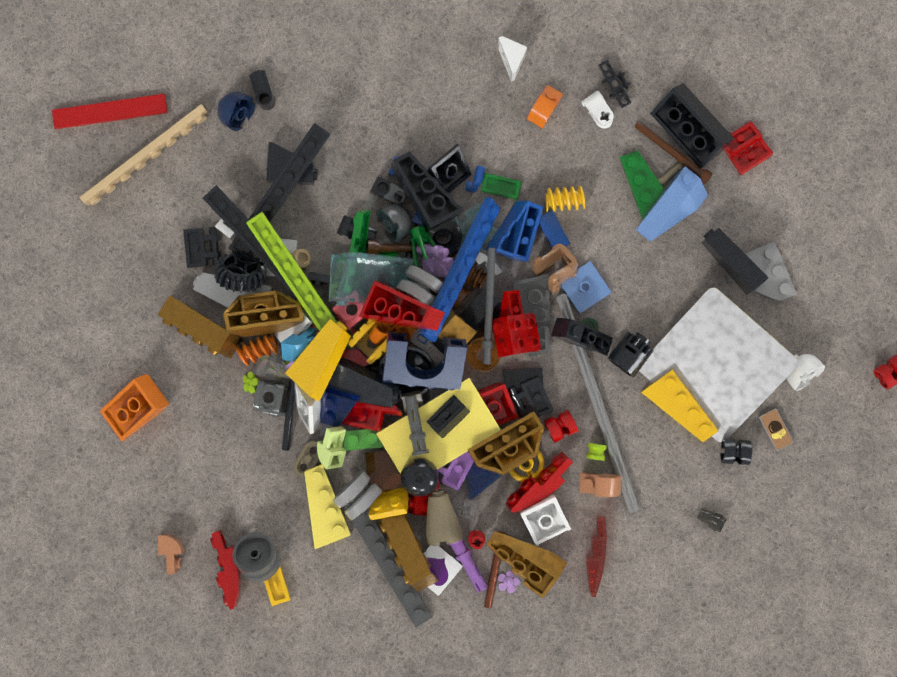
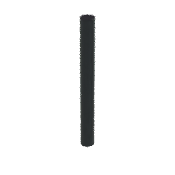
M290 377L282 450L289 451L296 394L295 382Z

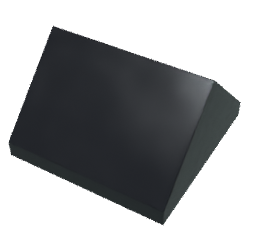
M458 144L434 162L427 170L448 193L472 175Z

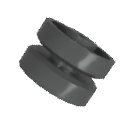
M252 532L246 534L237 541L233 548L232 556L235 565L245 579L251 582L269 580L280 567L281 558L273 541L263 533Z

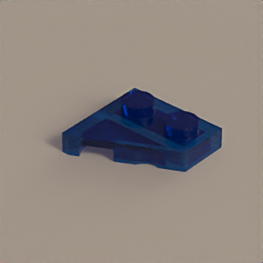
M473 462L466 475L470 499L475 498L502 475L479 468Z

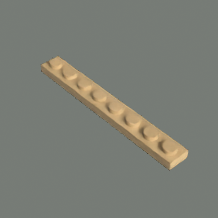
M200 104L79 198L88 206L90 204L92 206L97 204L103 194H109L114 191L116 184L120 181H127L134 170L139 171L144 168L146 161L150 158H157L162 153L161 150L164 147L174 145L177 137L181 134L182 136L187 135L192 130L191 127L196 123L201 124L207 118L206 115L209 113Z

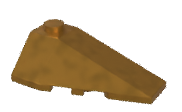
M497 531L493 533L487 542V546L502 561H506L512 567L511 571L514 574L518 573L524 579L523 584L542 598L545 597L567 565L566 561L551 551Z

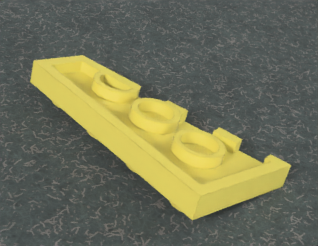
M319 464L306 469L304 473L314 547L317 549L348 537L351 533L341 508L332 501L336 495L324 466Z

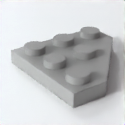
M775 241L745 253L769 277L753 292L777 302L797 294ZM723 268L728 281L737 284Z

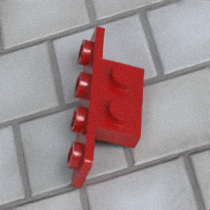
M326 398L331 403L347 406L343 424L347 426L380 432L385 413L402 416L403 412L397 410L395 405L384 407L337 398Z

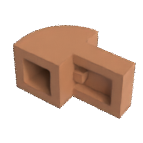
M582 472L580 473L579 492L595 494L597 497L621 495L622 476Z
M170 534L158 535V555H166L167 574H175L181 568V558L177 557V554L185 553L184 546L177 537Z

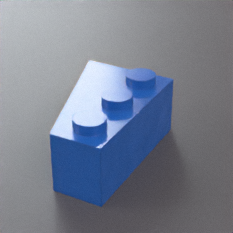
M516 201L485 250L488 251V247L496 248L495 254L514 261L528 262L543 206L530 201Z

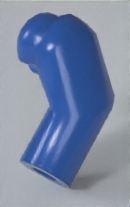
M483 166L476 167L473 182H466V191L474 193L478 190L484 179L485 168Z

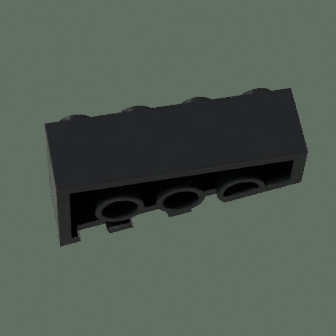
M410 151L392 161L390 166L427 232L461 215L464 211Z

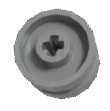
M410 265L405 273L408 280H401L396 289L432 306L436 299L433 295H438L443 282L428 272Z
M364 471L353 478L332 500L339 508L351 502L345 510V514L351 521L368 509L382 492V489L376 483L364 489L370 480V477Z

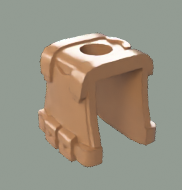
M562 244L552 247L551 252L542 257H536L532 262V270L536 276H541L560 259L566 265L548 279V288L553 294L559 291L560 286L566 280L577 275V260Z

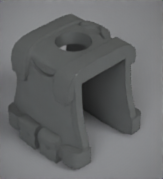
M259 380L253 410L261 411V413L268 415L270 413V415L285 416L286 410H282L281 405L284 391H288L289 385H285L286 383L282 382L276 383L273 380ZM266 392L274 394V401L272 403L264 401V394Z

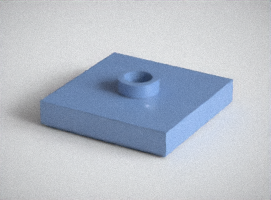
M591 261L577 269V275L574 278L570 277L561 285L579 314L612 293Z

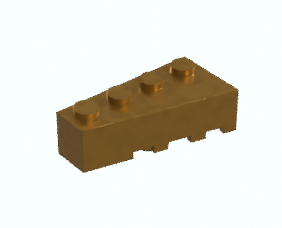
M170 295L157 314L163 318L162 322L171 328L173 325L178 328L177 332L185 337L189 334L193 337L191 341L200 346L205 344L208 346L207 351L216 356L219 353L231 359L236 351L235 345L239 347L243 340L234 334L227 333L224 327L214 323L206 316L199 314L196 310Z
M406 514L380 518V528L383 533L387 532L389 537L387 543L390 549H394L397 554L394 558L399 568L402 567L405 572L402 576L406 584H410L416 591H420L438 582L436 575L429 569L431 565L425 554L421 552L423 550L417 537L414 536L415 532Z

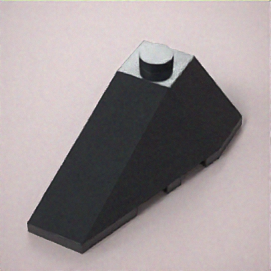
M486 288L458 315L477 332L467 345L484 337ZM495 295L493 298V319L499 318L502 305ZM438 336L436 342L432 343L444 355L446 337L441 339Z

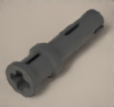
M416 395L405 397L411 431L409 440H411L413 447L412 456L429 453L425 442L426 433L422 431ZM412 410L414 411L415 421L413 419Z

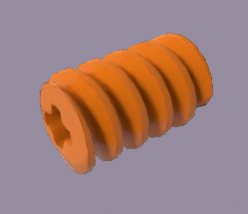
M271 333V337L263 334V340L256 336V343L249 339V346L242 342L241 349L235 345L240 360L246 366H250V360L253 363H257V357L260 360H264V354L267 357H271V351L277 355L278 344L273 333Z

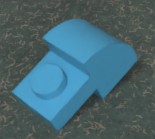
M310 327L301 335L292 334L282 341V359L295 362L315 338L317 329Z

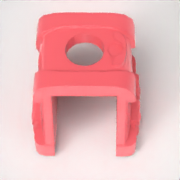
M353 290L346 298L332 308L337 319L343 322L353 335L357 332L354 326L363 319L359 315L366 301L356 290ZM351 304L356 305L358 308L355 315H349L346 311L347 307Z

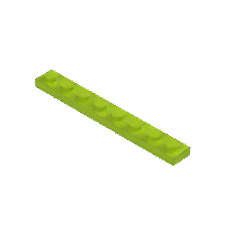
M261 212L246 222L318 330L321 331L330 319L337 323L264 213Z

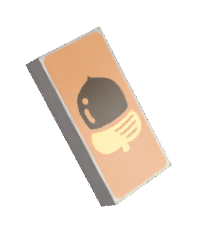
M776 408L758 416L775 451L794 443Z

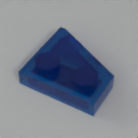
M326 388L321 398L320 423L339 427L357 403L359 397Z

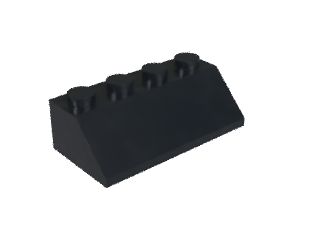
M684 83L672 88L650 113L701 169L734 140V137Z

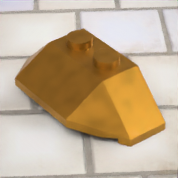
M277 290L239 295L223 313L226 332L242 337L283 332L304 322L301 303Z
M532 412L467 450L477 467L505 475L537 456L544 426L536 413Z

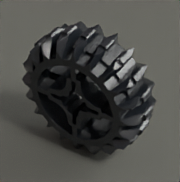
M231 252V255L225 254L224 257H219V260L216 261L214 278L216 283L220 284V287H225L226 290L239 291L240 293L246 291L249 293L250 290L256 291L257 288H261L266 280L267 271L264 263L259 258H255L254 255Z

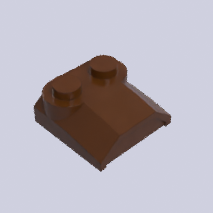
M387 451L365 453L367 475L370 477L368 486L376 483L382 490L403 487L400 481L401 474Z

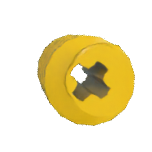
M581 185L577 187V191H575L573 186L570 187L569 192L566 187H563L561 192L558 187L555 188L554 193L551 188H548L546 191V212H548L549 207L555 212L557 206H559L561 211H563L564 206H567L568 210L571 211L572 205L578 210L580 204L585 209V195Z

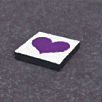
M430 545L423 554L428 559L431 565L429 569L436 575L438 582L428 586V588L439 596L463 565L440 546Z

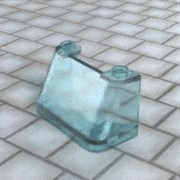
M357 252L332 254L329 301L336 302L337 306H348V303L351 302L365 303L374 280L396 289L401 280H408L405 273L410 265L414 266V259Z

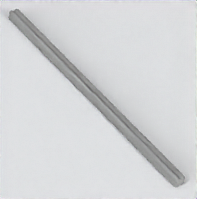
M565 293L558 295L556 299L562 317L575 320L567 295ZM572 345L615 473L622 476L621 490L628 511L630 513L639 510L586 351L584 348Z

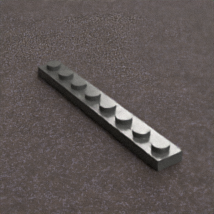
M351 502L344 506L345 510ZM366 509L352 522L415 627H418L431 619L432 615L419 593L404 581L402 574L405 572L403 568H399L394 558L396 556L395 553L390 549L386 538L375 520L369 518V510Z

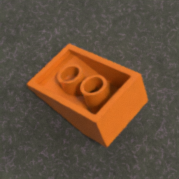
M145 374L134 378L100 412L122 442L158 416L170 403L151 377Z

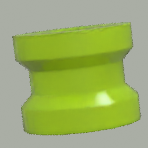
M588 443L589 452L586 454V458L605 461L604 451L607 449V446Z

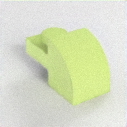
M343 426L327 428L324 440L317 443L319 460L326 469L339 468L343 465L346 449L342 447L346 429Z

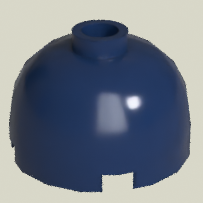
M239 91L229 92L223 96L217 108L218 117L222 124L233 131L241 130L242 127L240 126L247 117L249 121L254 113L255 104L252 103L253 98Z

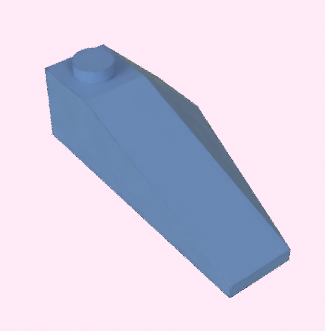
M687 167L681 169L636 228V231L651 242L697 211L708 196L701 179Z

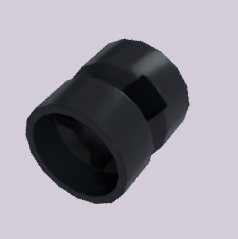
M722 439L721 449H725V452L720 453L721 463L733 464L736 461L739 465H750L752 459L751 440L735 442L734 439Z

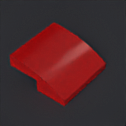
M752 121L731 133L734 140L724 149L740 175L773 156L772 150L762 139V134Z

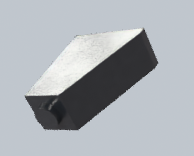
M269 142L266 176L268 183L275 181L293 155L289 150L273 142ZM313 163L310 164L297 184L314 185V180H318V169H315Z

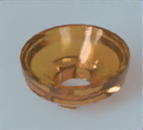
M484 337L477 338L468 345L466 360L475 371H491L500 361L495 341L493 342V349H491V364H483V361L478 359L477 352L483 349L482 340H484Z

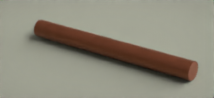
M495 553L493 555L484 607L489 609L492 607L500 565V558Z

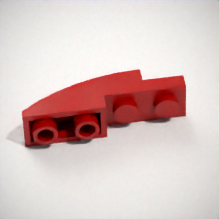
M561 451L560 454L552 459L550 465L540 472L537 479L530 475L527 479L523 480L520 487L508 497L505 504L514 513L541 502L565 482L561 475L573 461Z
M222 530L212 533V538H210L212 547L217 549L219 555L217 556L218 564L224 569L217 573L216 581L218 587L223 589L224 595L222 597L225 606H229V609L232 610L237 606L241 573L233 561L234 546L227 547Z

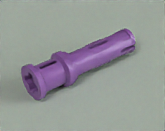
M463 539L456 543L448 544L452 546L456 554V560L461 561L477 593L485 590L488 586L471 557V549L467 548Z

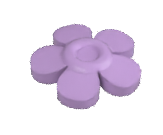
M507 571L506 576L504 574L498 576V580L503 582L498 585V588L501 591H505L507 588L508 593L515 592L514 586L519 585L520 580L519 578H513L514 573L512 571Z

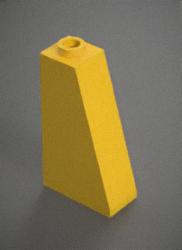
M330 319L285 372L301 389L317 401L322 398L351 337L346 332L348 328L340 321L336 323Z

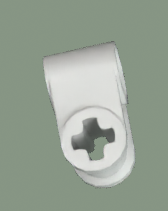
M599 91L594 92L581 101L583 107L586 106L589 111L588 114L591 115L600 128L611 126L614 114ZM602 115H603L604 117L608 116V121H607V122H606L605 119L601 121Z

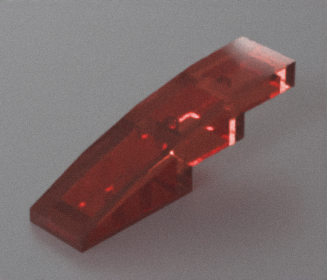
M605 516L596 517L598 536L591 537L593 556L586 557L591 597H596L606 558L607 534Z

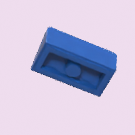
M553 210L541 215L539 227L551 249L557 244L569 245L570 242Z

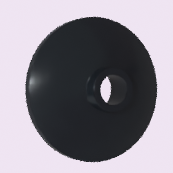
M452 220L429 231L435 244L448 248L449 254L454 253L461 245L462 231L459 225ZM446 237L447 240L445 242L440 241V238Z

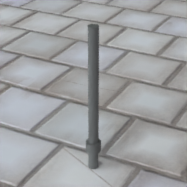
M488 247L485 327L484 340H482V348L484 349L483 364H491V349H493L494 342L492 340L496 248Z

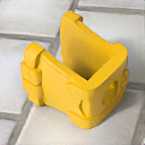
M371 320L361 326L360 331H357L349 341L351 348L357 346L369 357L366 361L369 364H373L375 360H378L383 355V352L385 353L387 341L386 339L374 349L367 346L369 334L376 323Z

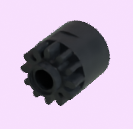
M628 331L607 359L624 373L634 378L654 350L648 346L651 342L642 334L636 332L634 335Z

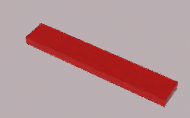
M158 94L52 110L54 129H63L167 114L168 110L166 95Z

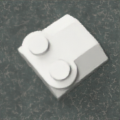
M554 494L549 495L541 502L519 511L536 546L567 530H571Z

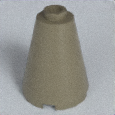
M443 489L434 490L428 496L426 544L440 546V542H446L447 545L456 543L463 539V531L447 492H443Z

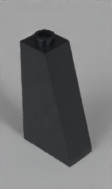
M720 228L715 231L711 229L703 236L705 240L701 243L746 295L756 290L769 278Z
M341 356L327 385V397L392 407L400 400L401 390H399V384L384 383L381 374Z

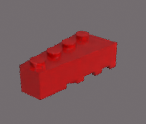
M374 280L359 317L375 322L437 331L445 312L391 286Z

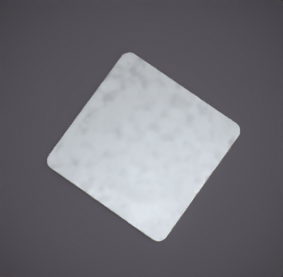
M710 288L654 347V352L639 371L653 383L673 369L719 430L712 437L718 442H722V439H728L796 369L798 360L720 290Z

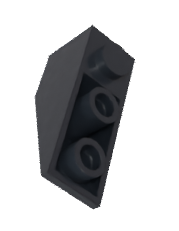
M556 318L551 334L552 337L605 356H608L613 337L568 318Z

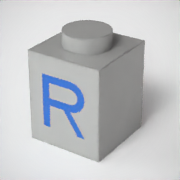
M417 328L409 341L413 343L412 345L427 351L432 341H429L419 332L421 328Z

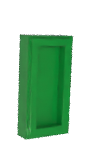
M485 173L481 192L518 200L522 181Z

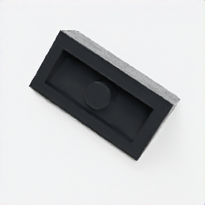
M453 395L426 422L441 438H444L470 411Z

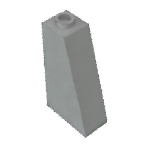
M203 272L201 275H197L193 282V290L227 308L239 295L274 290L270 286L262 285L261 288H257L256 291L250 290L249 293L246 291H242V293L239 291L233 292V290H226L225 287H220V284L216 283L213 274Z

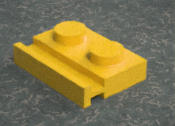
M403 487L382 491L369 507V518L375 520L407 514L409 493Z

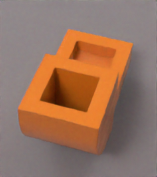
M547 85L532 107L527 120L543 129L564 94Z

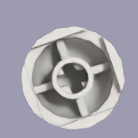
M811 354L794 355L798 360V366L786 378L794 390L799 391L806 387L815 375L818 377L825 369L822 362Z

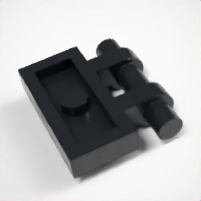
M209 227L210 235H204L203 228L183 230L187 268L207 267V259L212 258V264L215 266L216 261L221 257V251H219L218 247L220 238L219 234H217V228ZM205 242H210L211 252H206Z
M538 375L521 382L523 388L521 391H518L515 385L508 388L511 393L510 398L517 406L519 417L523 418L531 412H535L537 417H541L554 411ZM527 397L530 405L525 406L522 398Z

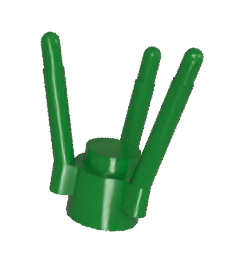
M418 226L411 230L412 237L410 241L412 244L413 266L418 267L416 245L420 246L424 259H427L424 244L429 241L432 247L436 246L431 233L426 232L424 226Z

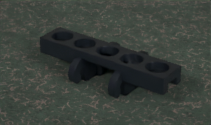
M608 60L599 64L598 67L605 77L602 83L608 82L613 91L609 95L610 98L615 96L621 108L630 105L632 102L624 88L628 89L631 83L626 82L623 76L625 73L619 72V75H616ZM606 64L609 70L605 71L602 66ZM611 72L612 76L610 77L607 76V73ZM612 81H617L619 85L617 87H613L611 84ZM622 97H625L627 101L626 104H623L621 102Z

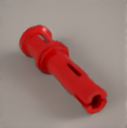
M472 530L469 533L468 542L474 549H481L483 547L485 535L482 531Z

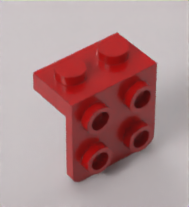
M534 313L493 319L492 327L498 358L541 350Z

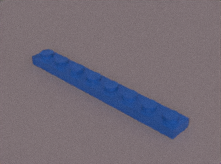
M485 197L432 307L445 312L438 330L420 329L419 331L429 341L436 342L479 251L498 216L500 207L492 198Z

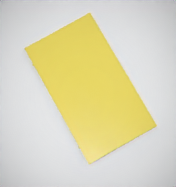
M468 378L461 383V390H448L418 408L422 431L426 433L425 442L429 453L412 456L413 447L411 440H409L411 431L407 415L378 432L377 436L401 474L404 465L409 460L417 457L428 459L439 469L466 453L467 449L499 432L501 429L472 381ZM455 395L469 409L470 413L444 438H441L426 421Z

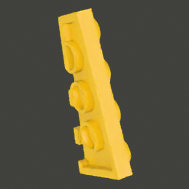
M673 369L641 391V393L700 441L704 442L719 432Z

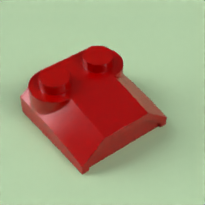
M504 382L494 383L477 390L498 425L519 418Z

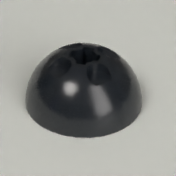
M408 344L406 360L412 367L419 370H429L435 367L432 358L425 350ZM385 354L382 357L378 366V373L381 375L383 372ZM399 384L401 394L420 390L422 395L429 389L425 386L410 387L405 384Z

